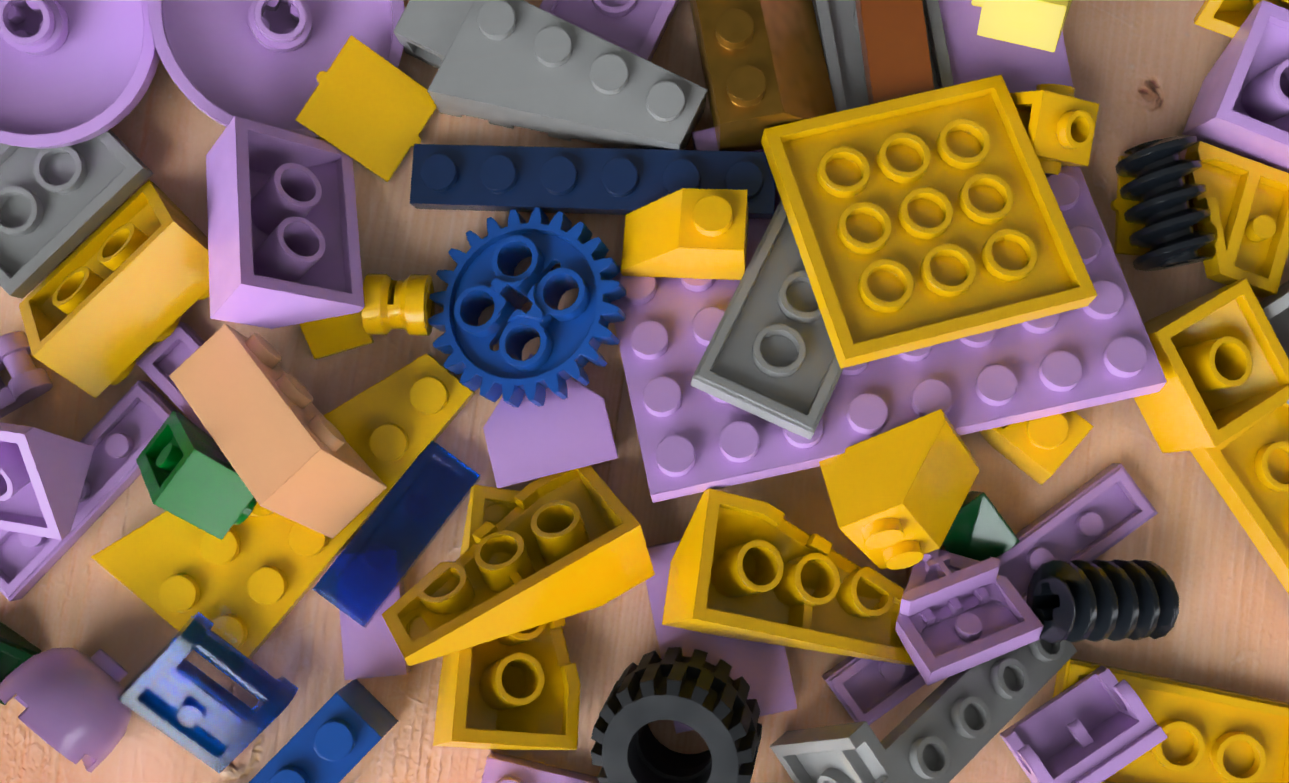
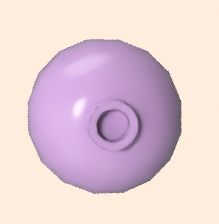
M52 648L29 658L0 683V699L4 704L16 694L17 696L14 699L26 708L18 718L27 727L74 764H77L82 759L86 771L91 773L122 739L132 715L131 698L119 683L128 672L102 649H99L92 657H89L87 654L74 648Z

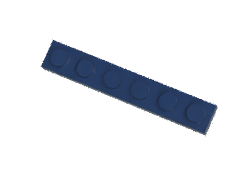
M414 144L410 204L417 209L507 212L516 209L517 212H533L535 207H540L544 213H557L560 211L575 214L626 215L682 188L733 189L748 191L749 219H772L775 213L776 184L765 152Z

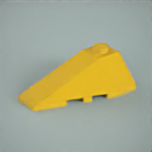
M591 466L538 478L514 496L517 506L496 525L486 521L472 534L476 543L456 561L439 563L388 608L382 616L408 666H412L601 607L655 575L641 524Z
M473 485L471 487L460 556L476 543L472 534L486 521L496 525L517 506L514 496L520 491ZM562 618L444 655L439 680L433 746L498 750H576L581 683L576 663H571L562 629L566 625L565 619Z

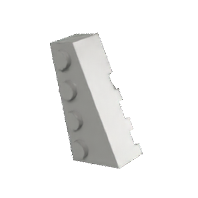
M474 0L428 89V93L440 113L462 117V115L488 120L493 125L512 129L514 126L545 132L548 133L549 137L571 141L573 138L603 145V148L685 150L692 137V132L695 131L704 113L708 89L524 0Z

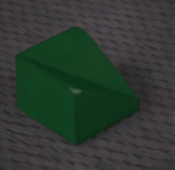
M971 491L967 494L940 550L983 561L989 559L990 556L995 558L1012 549L1020 541L984 492Z

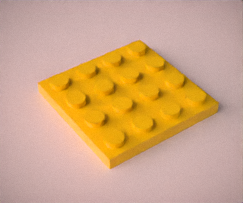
M1002 74L769 127L763 131L761 144L840 369L1086 307L1098 296Z

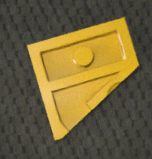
M1202 141L1187 148L1185 159L1201 160L1202 167L1188 174L1189 182L1204 184L1207 190L1193 198V205L1196 208L1210 209L1211 212L1209 217L1197 223L1198 231L1215 233L1216 240L1201 248L1202 256L1214 257L1204 261L1206 278L1225 285L1247 278L1255 296L1264 298L1277 294L1289 253V173Z

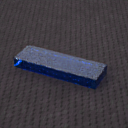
M432 441L415 459L313 590L366 628L469 495L471 487L479 482L481 479L480 475Z

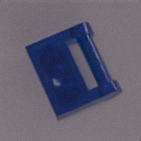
M197 612L125 687L118 700L220 774L282 713L294 698L298 687L283 676L276 680L212 631L211 628L214 623L200 612ZM194 650L260 701L253 708H250L185 658Z

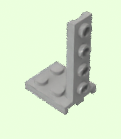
M1039 638V640L950 676L881 742L868 723L863 721L786 731L770 747L794 783H949L1067 663L1077 650L1071 642L1066 640L1058 643H1049Z

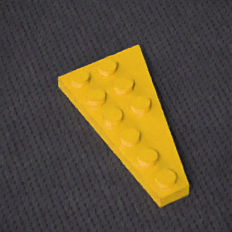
M425 353L323 415L339 430L347 443L387 486L380 495L333 539L261 507L256 502L248 518L239 525L233 524L222 540L165 511L94 554L91 558L228 674L233 676L242 670L335 560V556H338L476 393L459 383L460 379L430 354Z

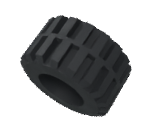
M669 647L663 659L659 657L656 651L643 655L639 665L633 662L624 670L619 681L613 687L594 725L591 739L596 742L591 750L592 764L602 766L597 779L600 783H750L761 740L762 724L758 723L760 708L757 699H747L750 690L749 684L743 676L733 680L729 676L732 666L724 660L720 659L716 666L705 661L708 652L698 649L694 650L692 657L683 656L681 647ZM657 720H673L686 724L701 735L709 750L697 754H682L672 751L654 737L648 723Z

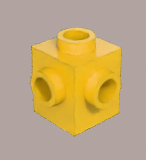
M1038 84L1036 91L1010 93L1025 129L1027 127V134L1042 169L1047 174L1059 175L1061 167L1089 165L1099 103L1075 98V88L1071 86Z

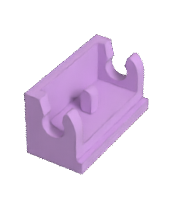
M1100 666L1000 733L1003 741L1031 783H1101L1168 738L1125 679L1118 682L1110 669L1105 666Z

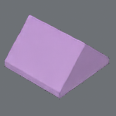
M0 422V529L63 540L71 532L94 447L35 427Z

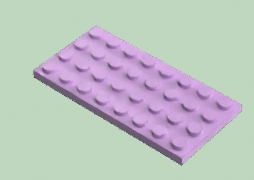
M1065 166L1061 167L1059 175L1047 173L1045 175L1098 296L1086 307L844 368L811 440L691 386L692 377L741 280L622 276L620 271L611 280L619 281L626 289L627 295L611 302V304L618 306L626 314V320L614 324L617 338L620 340L619 348L652 502L655 503L701 493L709 488L719 489L820 467L819 461L843 454L849 446L939 409L943 410L954 430L961 436L1160 392L1167 383V380L1080 167ZM761 240L748 242L746 269Z

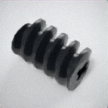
M1174 136L1137 145L1126 150L1124 153L1130 155L1119 161L1115 166L1119 176L1136 178L1120 189L1121 197L1126 200L1141 201L1124 213L1125 220L1128 223L1145 225V227L1129 237L1131 246L1150 248V251L1133 261L1136 270L1156 271L1214 258L1199 255L1198 249L1216 240L1215 233L1194 231L1193 225L1211 215L1210 209L1190 207L1189 205L1191 199L1207 191L1206 185L1185 183L1184 178L1202 167L1201 160L1181 159L1180 152L1198 143L1196 136Z
M1052 560L1042 564L1033 574L1027 591L1026 603L1044 626L1040 639L1049 643H1058L1063 640L1080 642L1085 639L1093 642L1104 639L1120 641L1125 638L1141 640L1149 636L1157 639L1167 635L1174 627L1179 614V595L1173 580L1162 567L1153 561L1073 560L1070 562Z

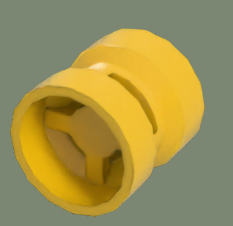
M368 273L363 281L365 307L361 310L363 328L367 334L387 335L392 329H404L410 335L430 336L433 326L428 324V319L435 315V303L429 299L430 294L434 293L433 280L430 275L411 274L406 280H393L387 274Z

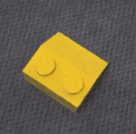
M1247 278L1235 281L1143 323L1167 383L1160 392L1134 397V400L1162 453L1216 447L1289 400V359Z
M942 409L849 446L843 454L819 461L839 529L880 570L886 568L899 570L911 567L919 563L923 559L924 554L940 549L979 473L976 460L954 430Z

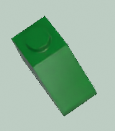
M173 410L136 459L153 504L221 540L233 524L239 525L244 522L256 505V499L214 439L175 410Z

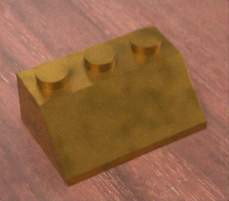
M689 0L719 151L748 152L763 149L761 140L765 128L837 112L812 0Z

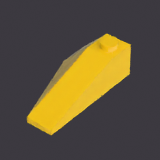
M711 488L703 492L670 562L662 625L721 637L915 666L895 631L901 599L905 589L869 566L860 567L831 549L833 544L817 533L809 535L785 520V513L768 502Z

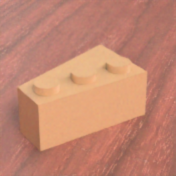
M225 323L169 377L261 507L333 539L380 495L387 486L347 443L339 430L311 403L313 397L297 379L284 372L277 365L282 360V357L275 348L259 334L254 333L247 338Z

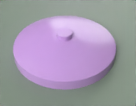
M0 0V143L37 149L71 146L105 133L128 116L147 92L160 60L150 31L147 0Z
M147 0L151 35L165 69L178 88L200 111L225 127L228 126L234 116L320 139L319 136L295 121V119L319 84L316 80V75L320 71L327 72L348 38L352 35L397 68L404 48L393 32L405 9L404 0Z

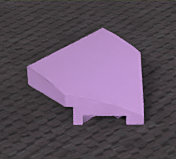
M530 354L527 359L532 358L534 355ZM572 378L566 380L568 398L562 399L554 394L550 388H547L544 406L538 407L530 402L526 394H524L519 408L504 402L502 397L483 427L497 488L618 459L604 397Z
M937 549L924 554L923 559L916 565H913L906 590H904L895 631L927 686L1039 640L1044 626L1009 579L998 574L1002 559L990 556L989 559L978 561Z

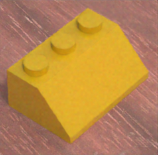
M148 180L19 304L32 357L95 399L110 384L116 385L122 382L133 370L136 359L150 345L168 338L178 326L180 317L197 300H204L210 297L208 237L158 186Z

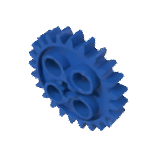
M535 207L527 223L516 209H512L508 217V226L504 228L492 217L487 218L488 235L483 239L470 230L466 233L467 240L471 246L467 253L457 249H450V256L458 264L455 270H438L436 273L448 286L446 291L432 293L429 297L430 300L443 308V312L429 318L428 324L441 332H445L433 342V346L444 354H450L443 365L456 375L462 374L459 383L472 391L480 388V395L492 402H496L502 395L504 402L519 408L524 394H526L530 402L538 407L544 406L547 388H550L560 398L566 399L568 398L566 380L573 377L581 384L587 386L590 382L583 367L588 362L605 368L608 363L597 350L601 344L618 345L620 342L608 329V324L626 320V314L618 306L611 304V302L627 295L626 289L619 281L611 280L621 269L612 257L605 258L609 249L599 237L591 239L593 233L581 221L572 227V222L563 212L558 211L552 220L549 221V217L540 207ZM532 257L529 268L524 273L514 276L517 264L522 259ZM560 263V268L553 270V266ZM579 288L576 301L570 307L558 310V304L562 295L568 290ZM526 302H529L532 306L525 313L521 309ZM494 304L492 317L485 324L478 326V318L481 312L486 307ZM540 337V347L537 353L532 358L522 361V350L525 344L533 338ZM495 344H499V350L497 351L493 350Z

